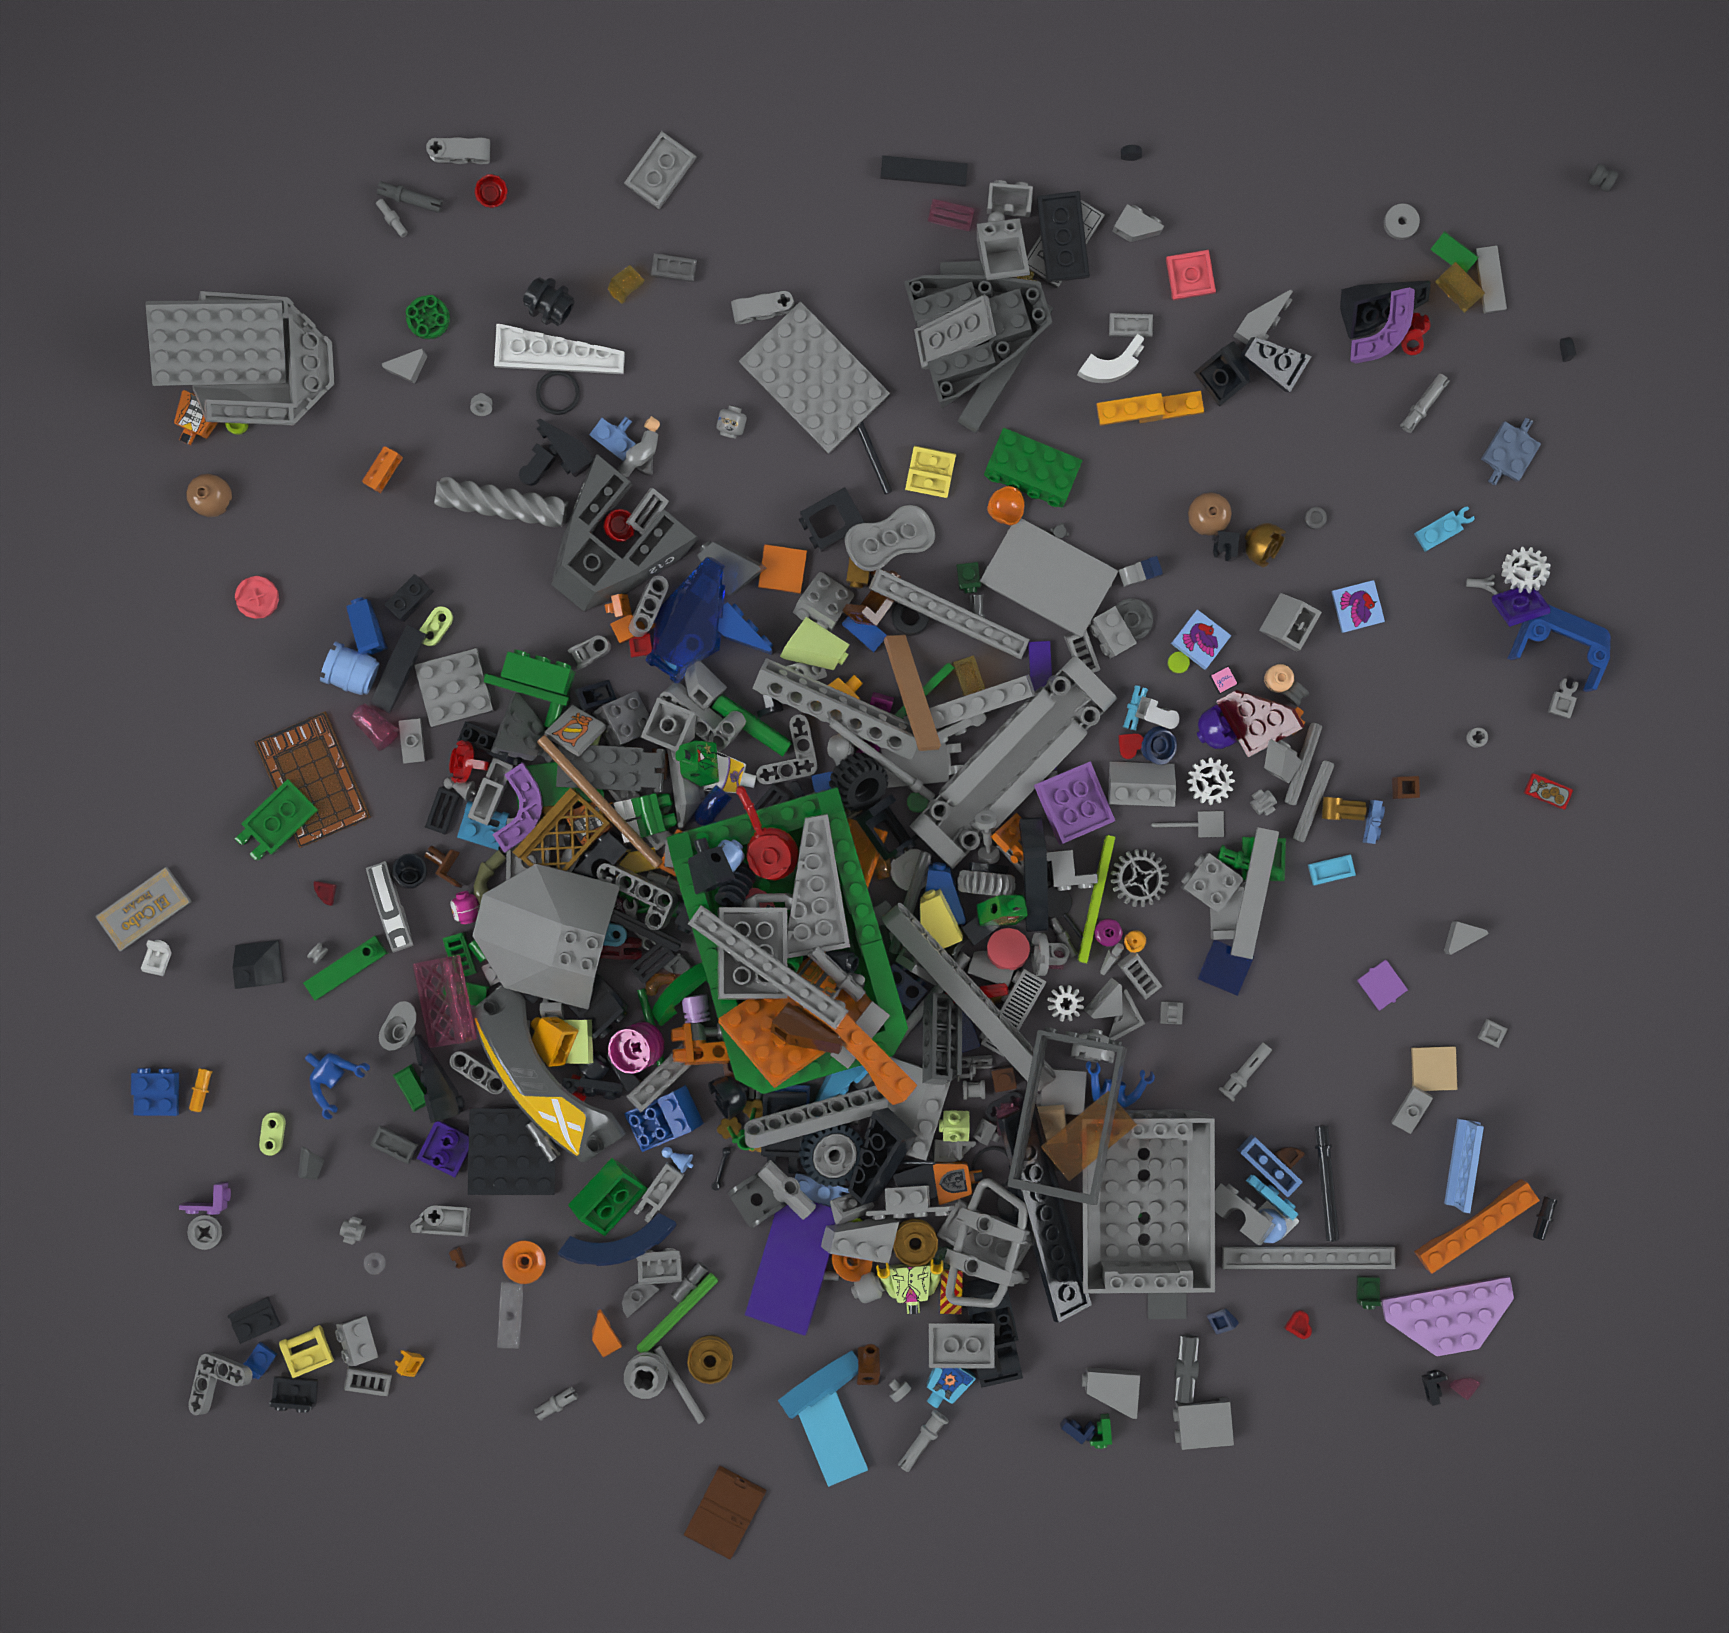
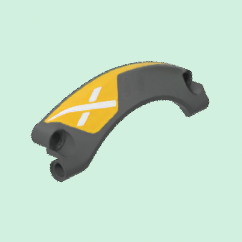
M501 985L471 1010L470 1016L482 1047L503 1086L531 1121L560 1147L576 1157L580 1162H587L627 1134L611 1112L598 1109L581 1101L567 1091L548 1071L532 1042L526 1018V999L521 992L506 989Z

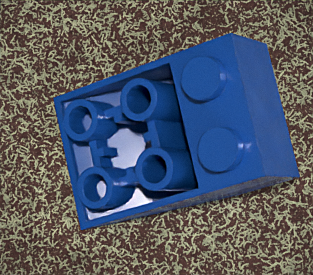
M727 602L708 619L725 639L770 655L774 653L771 649L773 647L772 643L765 635L760 637L756 633L759 630L750 619L745 621L742 618L744 614L735 603L730 605Z
M686 1085L657 1097L642 1112L634 1108L624 1113L642 1152L692 1132L704 1124Z

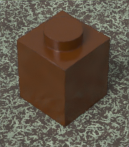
M1419 776L1392 777L1393 799L1420 798Z
M1012 1065L990 1069L996 1093L1017 1089Z

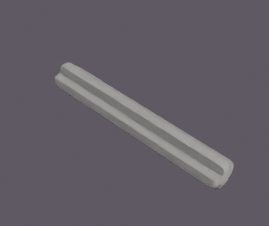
M1311 723L1299 756L1302 763L1290 782L1284 800L1287 804H1297L1322 730V726L1317 723Z
M1323 761L1293 835V839L1299 842H1304L1334 768L1332 762Z

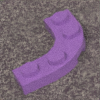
M1409 287L1391 291L1390 314L1386 325L1379 333L1371 337L1352 340L1351 362L1356 364L1379 359L1389 354L1401 343L1411 326L1414 309V289Z
M524 763L519 764L504 774L519 798L517 816L509 824L493 834L504 853L521 843L539 823L542 815L543 800L540 788Z

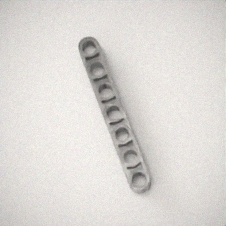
M876 1086L756 1118L745 1124V1143L750 1148H759L867 1118L872 1115L873 1111L888 1108V1100L877 1090Z

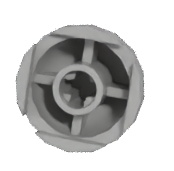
M1090 1029V1033L1079 1035V1038L1087 1039V1035L1100 1037V1042L1108 1043L1110 1039L1102 1035L1103 1031L1098 1029ZM1077 1044L1072 1046L1071 1057L1095 1063L1105 1060L1104 1064H1113L1115 1052Z

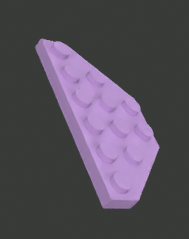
M1504 1276L1382 1298L1381 1301L1386 1322L1435 1356H1442L1479 1349L1513 1301L1514 1296L1510 1277Z

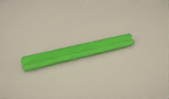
M709 1273L637 1345V1350L640 1353L648 1352L718 1282V1278L713 1273Z

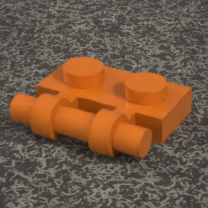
M1017 813L991 836L1005 853L1009 849L1013 851V855L1010 858L1013 863L1023 860L1022 845L1018 842L1019 840L1021 841L1019 819L1021 817Z

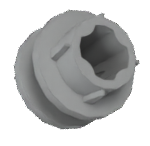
M641 1352L633 1356L624 1372V1384L627 1390L633 1396L641 1399H650L657 1396L664 1389L668 1378V1367L665 1361L658 1354L652 1352ZM639 1370L651 1371L654 1375L653 1380H642L638 1375Z

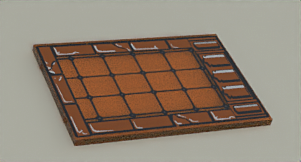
M326 711L255 741L274 789L277 790L287 779H290L319 809L294 834L299 848L371 818Z

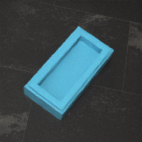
M1351 854L1308 864L1313 885L1356 876Z

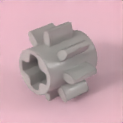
M1258 790L1251 795L1254 800L1250 804L1258 815L1264 813L1265 816H1268L1276 810L1273 806L1277 801L1269 790L1265 792Z
M352 1216L349 1221H343L339 1235L344 1237L343 1242L351 1245L356 1240L361 1242L366 1226L361 1225L362 1219Z

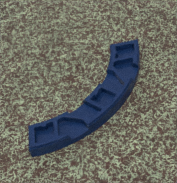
M658 1212L641 1230L617 1241L591 1243L570 1236L559 1250L558 1255L568 1261L582 1265L608 1266L623 1263L645 1254V1251L661 1243L677 1224Z

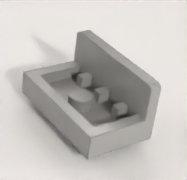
M1116 606L1091 620L1089 629L1092 635L1099 639L1101 643L1100 648L1104 655L1110 659L1137 644Z
M673 1248L664 1249L663 1252L647 1250L645 1254L636 1258L638 1261L639 1285L682 1282V1258L680 1251H676Z
M367 1316L336 1324L337 1330L335 1334L343 1347L341 1352L343 1361L348 1366H357L378 1358Z

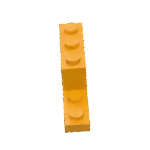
M1201 391L1162 397L1161 393L1096 404L1100 426L1134 420L1146 423L1204 413Z

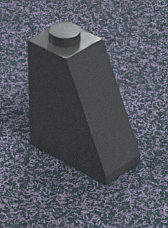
M708 541L700 548L702 552L697 555L728 596L735 595L766 569L763 564L719 541L712 543Z

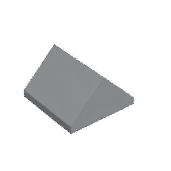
M657 698L641 738L676 752L680 745L689 743L695 738L696 713Z

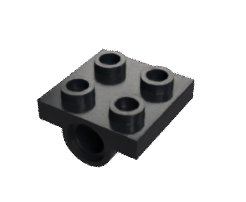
M1014 1337L995 1341V1368H977L981 1388L1023 1379Z

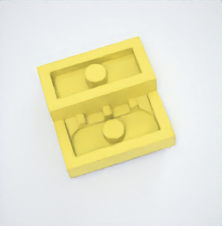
M914 445L905 490L947 498L956 454Z

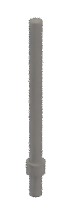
M835 719L830 723L829 726L908 784V788L913 792L920 793L929 801L933 800L935 794L923 786V782L919 779L911 777Z

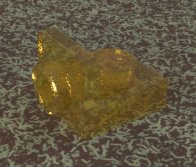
M629 265L611 279L608 290L611 296L622 304L626 301L629 294L643 285L645 280Z

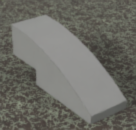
M493 757L486 777L483 778L472 804L468 818L485 825L489 824L509 783L504 774L512 770L516 765Z

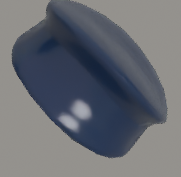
M1162 726L1150 729L1144 736L1141 745V751L1146 760L1158 765L1168 763L1174 757L1177 750L1176 737L1169 729Z

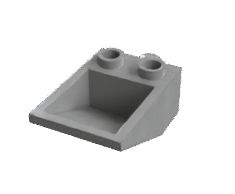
M992 212L988 217V223L977 224V244L986 280L1030 275L1020 218L1005 220L1001 212Z

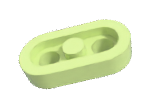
M435 608L419 631L425 634L429 632L434 633L432 639L429 640L426 637L424 645L435 646L438 644L452 624L453 614L448 608ZM442 614L446 615V620L444 622H440L439 617Z
M279 1112L267 1114L262 1121L259 1147L262 1153L268 1156L277 1154L283 1146L286 1121ZM270 1120L276 1122L275 1127L270 1126ZM268 1141L273 1143L272 1149L267 1147Z

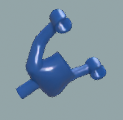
M311 1053L305 1057V1060L315 1067L309 1080L313 1096L323 1109L322 1116L325 1119L333 1117L329 1114L328 1109L336 1113L338 1108L333 1104L329 1105L322 1094L320 1084L323 1083L330 1089L333 1088L345 1073L342 1068L353 1071L359 1078L364 1077L365 1074L361 1072L360 1068L368 1071L370 1070L369 1064L361 1063L356 1065L333 1053H328L321 1060Z
M1088 1061L1086 1069L1091 1074L1093 1101L1096 1104L1105 1106L1106 1110L1112 1079H1105L1100 1089L1098 1074L1101 1071V1067L1097 1062L1096 1067L1090 1069L1091 1062ZM1141 1070L1140 1082L1135 1090L1127 1096L1125 1095L1126 1083L1121 1081L1116 1108H1127L1137 1101L1147 1084H1151L1154 1081L1155 1076L1153 1072L1150 1071V1076L1144 1078L1145 1071Z

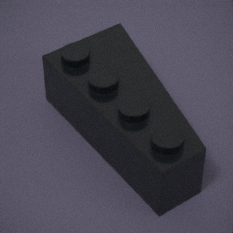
M889 1108L872 1112V1123L867 1128L865 1134L867 1139L864 1147L860 1150V1161L855 1166L848 1192L862 1205L878 1201L917 1137Z

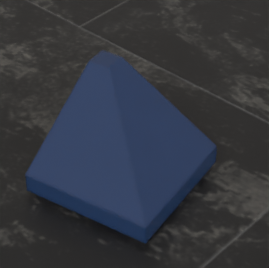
M1226 1308L1207 1315L1216 1335L1235 1329L1239 1324L1238 1320Z

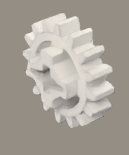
M1521 547L1520 552L1514 549L1511 555L1507 554L1502 565L1504 570L1501 575L1506 577L1505 584L1511 582V589L1513 590L1518 587L1519 593L1523 589L1531 593L1532 588L1538 591L1540 584L1544 586L1550 575L1548 571L1550 564L1546 563L1547 557H1540V550L1533 553V547H1530L1529 551H1525L1524 547Z
M1208 758V763H1205L1202 759L1200 760L1201 766L1194 764L1193 768L1195 771L1188 772L1192 776V779L1187 780V783L1192 784L1188 791H1195L1193 798L1201 797L1200 803H1204L1206 799L1209 805L1213 804L1214 799L1217 803H1221L1220 797L1228 798L1226 791H1233V788L1229 786V783L1235 782V780L1229 779L1233 772H1227L1228 765L1221 766L1220 759H1217L1215 763H1213L1212 758ZM1211 767L1208 773H1200L1202 769ZM1220 771L1224 776V782L1219 777ZM1211 776H1213V781H1215L1217 785L1208 786V782L1203 778H1210ZM1196 781L1201 783V791L1198 789ZM1212 790H1221L1218 794L1210 796Z

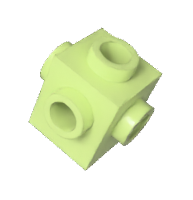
M943 1111V1119H939V1132H943V1141H969V1111Z

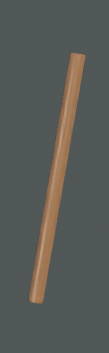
M545 735L542 736L537 743L655 869L660 866L663 860Z

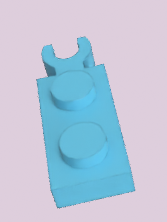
M1469 507L1459 510L1457 516L1452 511L1414 533L1423 550L1426 552L1464 530L1461 524H1468L1475 519L1474 516L1469 519L1464 517V512Z
M1252 1174L1245 1180L1287 1219L1293 1221L1297 1217L1298 1213L1294 1211L1295 1206L1287 1199L1283 1201L1278 1196L1279 1191L1269 1184L1267 1187Z

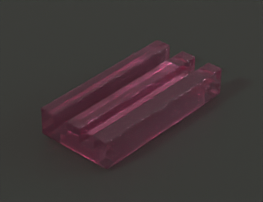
M933 199L928 222L970 231L975 209ZM936 206L969 214V216L937 209ZM934 214L967 221V225L933 216Z

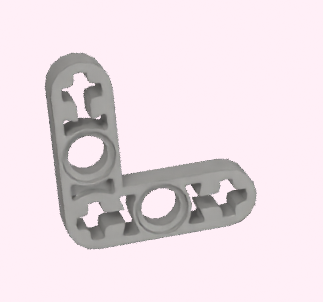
M801 714L795 715L789 722L796 759L761 766L756 772V778L761 784L769 785L807 777L817 771L818 764L810 726L805 716ZM797 718L805 721L802 730L803 733L808 731V736L795 738V734H799L798 728L793 727ZM801 739L809 741L810 747L807 751H800L797 744ZM806 760L814 763L811 772L802 769L799 770L801 775H796L797 769L794 762H799L798 766L805 765ZM788 764L792 766L793 773L791 776L785 777L781 774L783 765ZM778 766L777 773L780 779L775 780L776 775L770 776L769 781L760 778V774L763 773L764 769H767L768 772H773V767Z
M216 1353L201 1355L188 1407L193 1415L208 1413L217 1379L234 1386H245L252 1380L251 1369L246 1365ZM224 1364H226L228 1367V1372L226 1375L223 1373ZM203 1379H206L207 1381L206 1389H203L202 1387Z

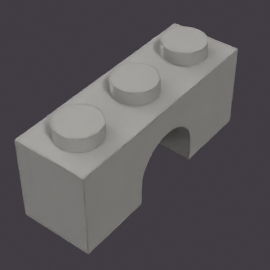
M1229 1183L1227 1186L1220 1184L1215 1190V1212L1226 1219L1232 1211L1242 1210L1246 1221L1240 1231L1261 1246L1276 1226L1272 1222L1273 1217L1264 1210L1261 1213L1254 1208L1256 1204L1247 1197L1244 1200L1237 1195L1239 1191Z

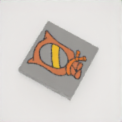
M572 705L545 731V736L579 757L606 730V724Z

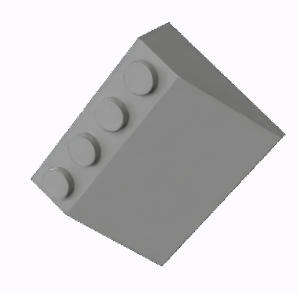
M719 907L718 918L787 966V908ZM718 946V1000L787 998L784 992Z
M890 1057L917 1084V1087L904 1102L892 1105L888 1101V1108L917 1135L906 1155L926 1161L950 1082L944 1085L922 1083V1066ZM870 1118V1121H869V1124H868V1127H867V1128H869V1127L871 1126V1123H872V1119H871V1118Z

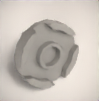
M1034 933L1031 946H1035L1034 953H1031L1033 973L1036 976H1046L1049 965H1063L1066 963L1070 951L1062 943H1048L1045 933ZM1059 950L1062 951L1065 956L1063 958H1058L1054 955L1053 952Z

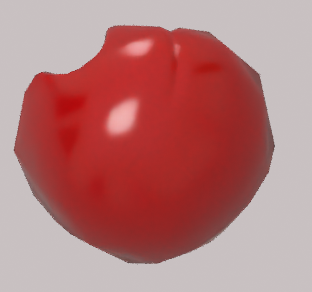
M487 174L477 181L474 193L477 201L484 207L495 208L505 202L508 190L503 179L497 175Z
M616 509L605 517L603 526L605 533L610 539L623 542L634 535L635 529L626 523L631 515L629 511Z

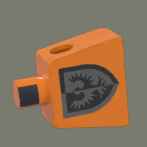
M965 1161L936 1162L933 1165L939 1205L971 1195V1184L979 1183L983 1180L982 1170L969 1171L968 1163Z

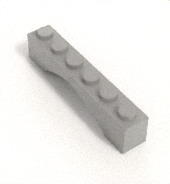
M1028 674L929 709L935 728L938 729L1036 694ZM905 716L904 720L909 722L908 716Z

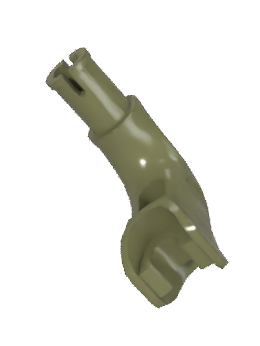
M497 850L486 862L483 861L480 864L473 886L474 895L479 905L481 904L483 894L489 891L486 883L495 874L494 871L506 860V856L500 850Z

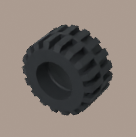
M859 752L854 753L853 756L851 754L848 755L846 760L842 759L840 764L835 766L833 769L834 773H831L830 778L832 780L829 781V786L831 788L838 787L842 804L848 810H854L855 812L866 811L868 807H873L877 801L881 800V796L886 793L885 788L889 784L887 782L889 777L886 774V770L863 752L861 754Z

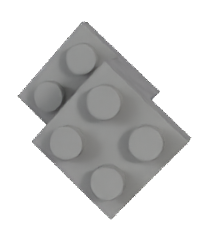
M1073 850L1047 852L1051 886L1057 887L1058 891L1071 890V885H1078L1080 889L1092 888L1093 883H1098L1097 874L1075 875Z

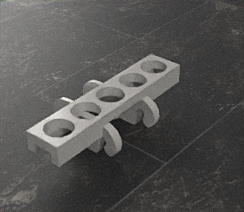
M992 1055L962 1057V1060L968 1061L962 1065V1068H969V1073L956 1077L957 1082H959L960 1078H970V1081H972L973 1077H975L976 1069L992 1068Z

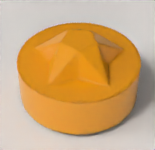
M1132 930L1125 936L1124 945L1130 952H1140L1146 945V937L1141 931Z

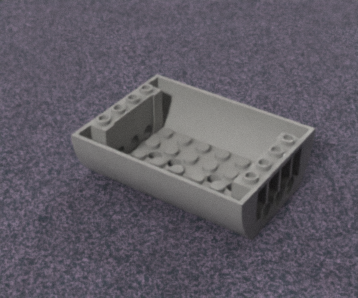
M1187 1109L1115 1110L1098 1204L1090 1205L1083 1203V1293L1215 1292V1118L1206 1113ZM1106 1110L1094 1111L1082 1117L1083 1193L1086 1194L1091 1192ZM1141 1148H1147L1150 1152L1149 1156L1145 1159L1138 1157V1151ZM1142 1169H1146L1150 1173L1146 1180L1138 1178V1173ZM1142 1212H1147L1150 1215L1149 1220L1145 1223L1138 1221V1216ZM1143 1233L1150 1236V1240L1146 1244L1138 1242V1237Z

